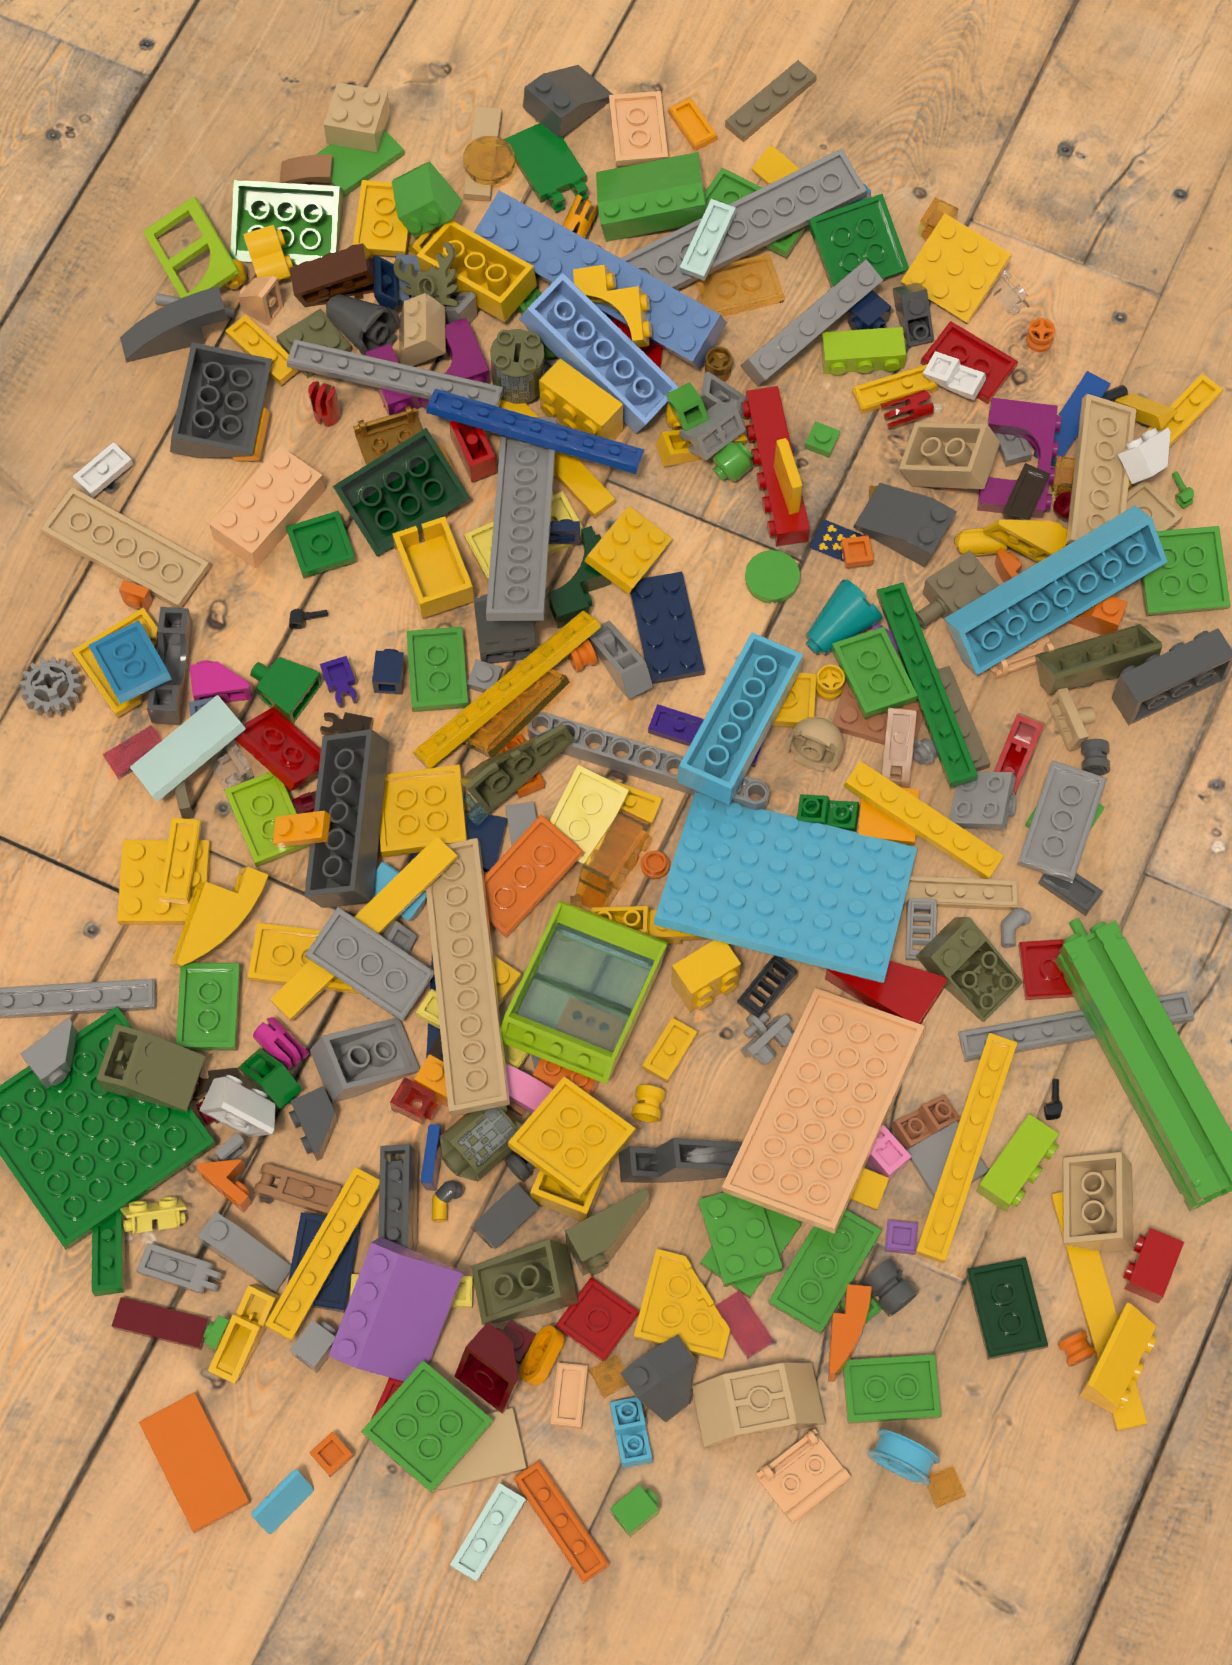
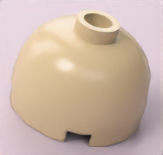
M808 717L801 720L795 725L785 742L787 752L789 753L790 749L795 754L794 760L797 763L819 772H823L825 767H831V770H834L844 751L842 733L827 718Z

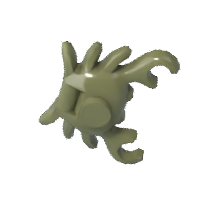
M443 243V247L448 251L446 258L443 254H436L439 269L433 266L426 272L418 271L417 276H415L412 263L406 265L407 268L404 272L402 270L403 261L401 259L395 260V275L411 285V288L402 286L401 289L404 293L414 297L427 293L442 305L457 306L459 304L457 300L450 298V295L459 288L456 284L452 285L456 279L457 270L453 268L449 272V268L456 256L455 248L451 243Z

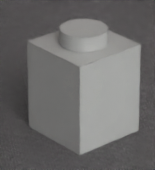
M312 1320L290 1348V1351L295 1358L315 1373H318L329 1358L328 1355L337 1332L323 1321L319 1325Z

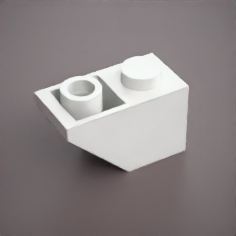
M1153 428L1142 433L1141 437L1126 444L1127 449L1118 454L1132 484L1152 477L1168 467L1171 433L1169 428L1161 431Z

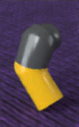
M453 1180L446 1181L433 1194L432 1222L442 1223L447 1221V1203L452 1198H460L463 1194V1187L460 1183H455Z

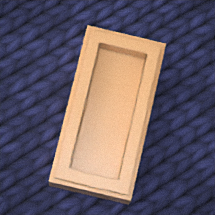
M557 1362L551 1426L581 1429L588 1372L587 1365Z

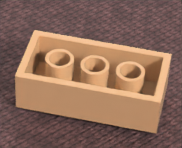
M279 446L209 523L213 539L256 569L287 534L286 526L296 524L324 493L325 487L322 474Z

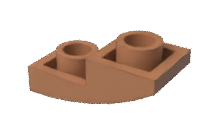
M944 1094L923 1104L917 1111L894 1121L891 1128L907 1150L950 1124L958 1122L960 1117Z

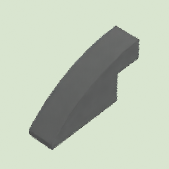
M219 287L203 290L176 300L149 314L132 326L120 337L126 363L189 348L192 342L205 344L201 327L227 320Z
M673 1138L657 1148L628 1147L618 1153L621 1182L666 1183L726 1178L743 1142Z

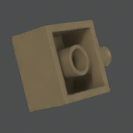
M969 550L925 580L923 595L930 604L915 612L919 624L922 628H925L939 617L944 619L1000 585Z

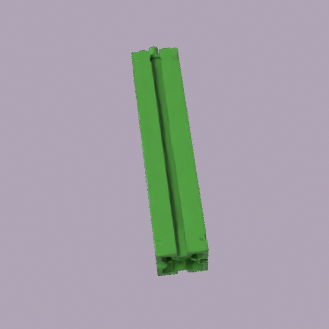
M1079 918L1069 922V925L1074 935L1063 941L1064 944L1059 950L1061 954L1057 956L1055 963L1059 970L1063 972L1064 980L1071 989L1091 1030L1095 1033L1098 1043L1179 1193L1184 1196V1202L1188 1210L1192 1211L1219 1196L1232 1192V1132L1126 938L1121 935V929L1116 920L1109 924L1103 921L1090 928L1091 934L1089 935Z

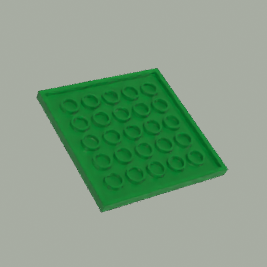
M117 1006L77 1033L71 1071L67 1073V1077L60 1084L46 1089L32 1070L26 1067L0 1085V1156L65 1250L90 1234L92 1229L103 1225L113 1218L122 1207H128L129 1203L137 1201L216 1146L215 1141L190 1106L188 1112L101 1089L96 1079L115 1025L132 1028Z

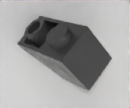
M920 283L893 288L896 314L900 326L903 327L907 346L911 347L934 341L927 289Z
M323 1086L291 1100L293 1111L289 1112L295 1128L302 1127L305 1134L300 1139L307 1155L313 1153L317 1161L323 1158L338 1121Z

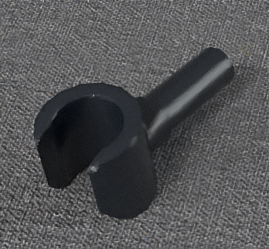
M293 609L290 613L289 627L291 629L304 628V620L327 617L328 612L327 610L305 612L302 609Z
M1052 1079V1102L1044 1103L1043 1105L1046 1120H1054L1061 1117L1063 1106L1059 1097V1079Z

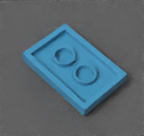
M136 621L88 645L120 704L171 680L167 668L140 621Z

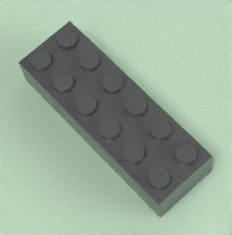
M372 729L326 735L322 738L314 812L326 811L331 817L328 842L310 844L304 894L306 898L322 908L369 903L373 899L389 742Z

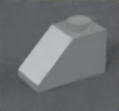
M69 1018L20 1054L46 1089L60 1084L67 1077V1073L71 1071L77 1030Z

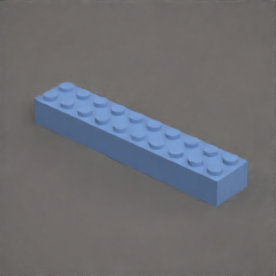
M500 190L474 231L475 234L534 266L535 276L550 285L561 273L574 283L573 269L605 265L611 273H614L616 278V289L613 290L639 286L645 294H648L650 310L646 311L647 321H650L652 326V337H649V341L698 369L701 368L705 361L706 353L714 346L727 324L724 318L717 312ZM593 302L610 319L630 329L624 316L619 311L608 305Z

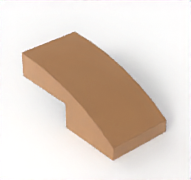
M308 155L282 161L279 183H331L332 155Z

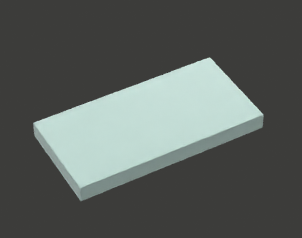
M217 695L130 766V768L151 796L158 802L246 728Z

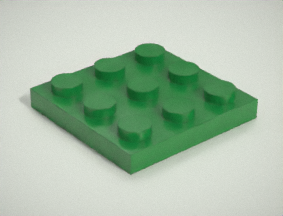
M883 193L810 218L807 221L831 288L866 259L882 279L909 269Z

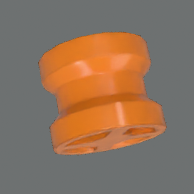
M1045 318L1033 320L1028 328L1027 346L1036 352L1048 350L1052 345L1055 334L1054 324Z
M588 639L568 654L570 663L576 672L581 671L586 665L593 666L598 664L595 651Z
M1085 1331L1078 1332L1058 1343L1059 1349L1067 1355L1066 1362L1069 1367L1080 1364L1096 1354L1094 1347L1089 1346L1087 1342L1088 1336Z

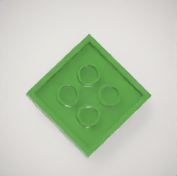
M1219 526L1157 531L1168 562L1141 578L1146 616L1228 609L1231 604Z
M423 1360L361 1432L432 1494L492 1425L493 1420Z

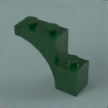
M592 526L581 529L584 556L579 569L566 584L548 593L549 608L558 629L564 627L582 611L589 614V608L593 605L588 592L611 585L609 579L584 562L587 555L601 540V535H595Z

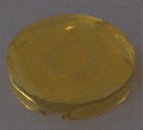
M482 136L473 140L466 147L463 153L464 170L477 183L483 185L501 183L502 179L512 175L515 168V152L511 145L502 138Z

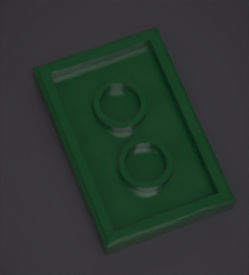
M1026 1257L966 1270L988 1360L1048 1347Z

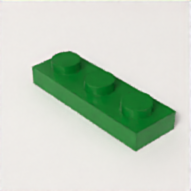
M121 1210L103 1225L92 1229V1293L95 1297L125 1292V1231L123 1227L125 1216Z

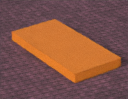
M542 814L484 876L489 923L505 938H508L584 854L583 850Z
M195 1392L139 1422L194 1534L250 1504Z

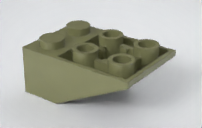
M954 917L916 955L928 972L947 978L945 989L982 1022H985L1023 983L970 917Z
M116 1024L96 1080L103 1091L188 1112L206 1056L147 1032Z

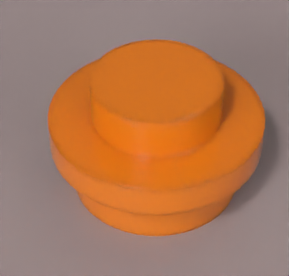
M660 851L646 853L641 859L643 874L651 879H659L665 876L669 870L668 857Z

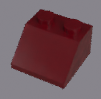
M487 1322L465 1347L454 1377L502 1414L507 1409L519 1378L512 1340L508 1338L503 1330L495 1328Z

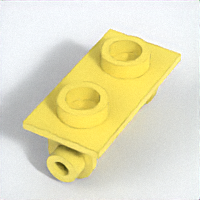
M163 1197L159 1199V1202L149 1204L146 1201H134L129 1203V1207H122L120 1209L124 1216L128 1218V1220H123L124 1231L131 1234L153 1231L152 1220L157 1219L158 1230L180 1227V1224L185 1223L184 1211L179 1212V1210H186V1206L176 1197Z

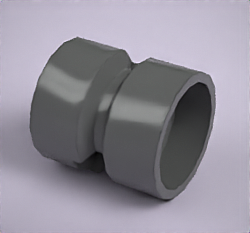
M893 1259L882 1263L861 1283L863 1286H872L871 1296H878L880 1298L878 1305L888 1317L899 1312L919 1294V1291L909 1279L901 1278L903 1271Z

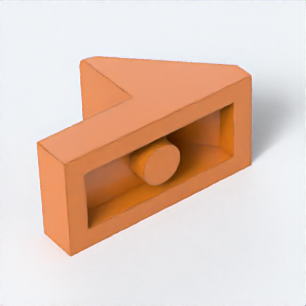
M243 1160L200 1163L196 1167L199 1175L243 1213L252 1204L248 1196L250 1191L237 1180L232 1183L245 1169Z

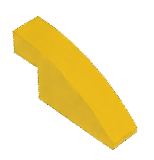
M250 867L241 868L232 891L206 881L199 883L170 966L179 967L190 963L223 942L241 924L253 908L263 890L268 874Z

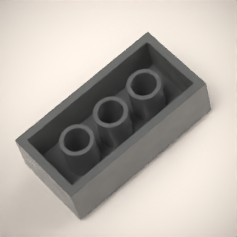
M1219 628L1208 632V630L1203 631L1186 644L1184 642L1177 643L1170 648L1169 652L1161 656L1160 654L1152 655L1144 664L1138 667L1132 665L1125 668L1120 673L1112 700L1129 726L1225 680L1232 666V649Z

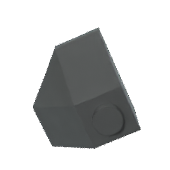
M676 1335L642 1355L620 1374L636 1397L664 1422H668L691 1404L692 1391L690 1390L692 1375L695 1373L696 1359L682 1338Z

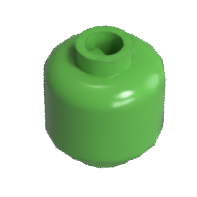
M731 441L713 455V462L716 465L713 471L722 481L728 478L730 481L737 482L752 468L751 459L753 455L740 441L737 443Z

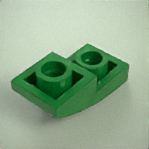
M800 794L796 819L798 821L820 823L856 832L860 805L858 802L830 800L828 796Z

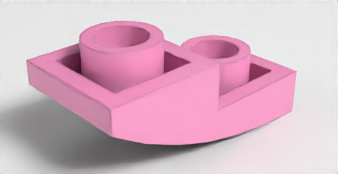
M506 1064L510 1102L514 1101L532 1114L553 1089L529 1074Z

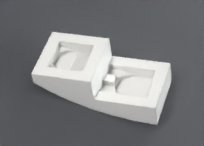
M936 351L923 372V375L934 383L971 400H975L986 380L985 373L960 364L959 359Z

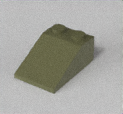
M646 1188L565 1230L567 1248L582 1276L588 1273L593 1276L607 1268L606 1264L612 1260L649 1208V1192Z
M547 1239L471 1266L482 1325H486L487 1322L493 1324L549 1313L578 1303L567 1245Z

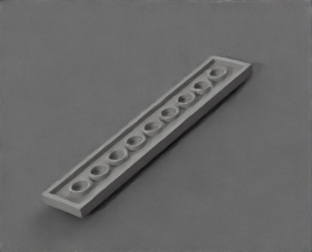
M841 148L729 204L736 208V214L708 274L808 225L807 221L810 218L845 207L867 196V189L843 149ZM702 218L621 259L676 290L698 280V278L680 272V265Z
M535 417L557 424V417ZM501 435L486 618L487 621H544L556 451Z

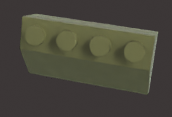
M1141 624L1037 654L1035 657L1040 686L1049 695H1054L1058 689L1068 688L1069 690L1076 687H1088L1102 679H1115L1120 676V673L1125 668L1132 665L1138 667L1144 664L1152 655L1160 654L1162 642Z

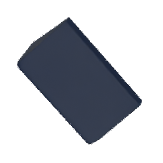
M375 255L373 257L374 297L379 305L394 310L398 306V277L394 272V264Z

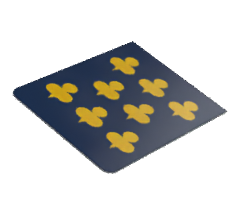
M824 519L810 544V548L844 562L840 544L841 539L865 535Z

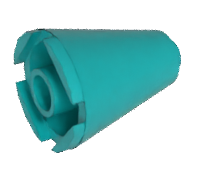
M843 579L839 582L805 636L808 641L805 644L814 654L822 653L826 655L832 651V643L859 635L877 624L883 618L882 614L874 603L870 605L863 591L851 581Z

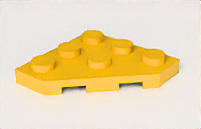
M144 608L139 609L72 650L73 656L116 718L140 705L144 693L120 704L88 645L136 621H140L153 646L156 648L158 627Z
M656 1249L634 1339L661 1345L672 1337L679 1335L692 1354L723 1361L730 1328L721 1317L704 1285L696 1276L687 1257Z

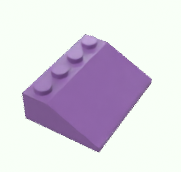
M377 1238L370 1244L328 1356L357 1369L405 1381L423 1360L429 1365L464 1272L385 1238Z

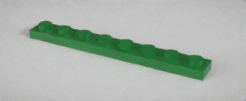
M904 582L877 589V598L904 669L917 693V703L949 787L976 781L978 774Z

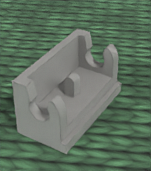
M718 402L706 411L709 420L687 431L680 430L681 438L692 444L687 449L692 454L700 456L706 461L746 431L736 407Z

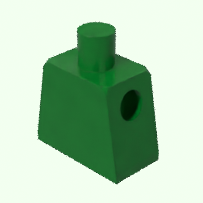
M282 657L277 658L270 668L257 662L250 673L251 677L259 681L257 685L259 698L270 708L275 707L292 724L295 723L322 686L321 676L318 671Z

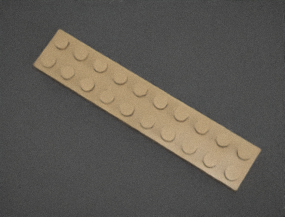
M478 838L446 844L458 856V859L426 889L448 1110L451 1116L510 1105L481 846Z

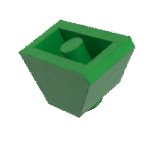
M261 1048L238 1067L258 1090L267 1094V1099L275 1103V1106L279 1109L291 1103L290 1101L295 1099L296 1095L302 1090L286 1067Z

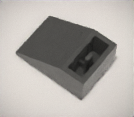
M487 594L474 598L481 661L495 664L524 660L536 650L533 621H487Z

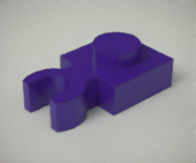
M347 655L321 663L320 668L329 693L336 691L335 699L339 708L343 707L341 699L346 695L352 698L354 704L357 703L356 691L350 687L355 685L356 682Z

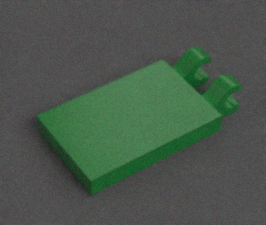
M538 123L504 139L506 149L539 201L543 202L548 199L555 213L565 209L562 203L565 201L562 193L569 189L572 190L575 197L578 194L582 196L580 202L589 198L586 193L588 187L585 183L587 182V175L562 136L558 138L543 124Z

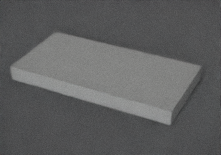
M1052 760L1017 865L1073 883L1107 778Z
M339 907L334 911L304 955L401 1022L434 975L433 970Z

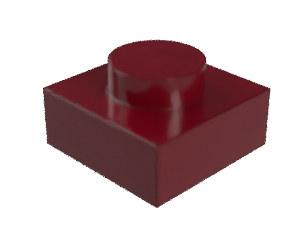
M508 1321L503 1331L512 1340L515 1360L520 1364L535 1335Z

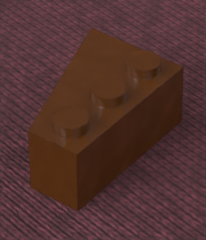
M361 243L291 267L290 273L294 296L304 307L325 305L330 298L338 294L363 299L362 294L374 293V256Z

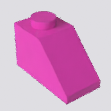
M203 660L197 664L189 665L194 701L213 698L217 695L224 703L252 699L249 683L218 661Z

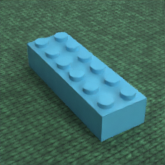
M751 632L679 765L678 783L730 805L801 671L802 653Z

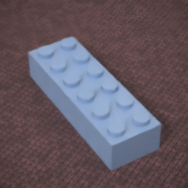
M563 273L519 318L527 328L540 336V340L559 359L561 358L623 404V421L635 433L641 430L668 402L666 394L679 388Z

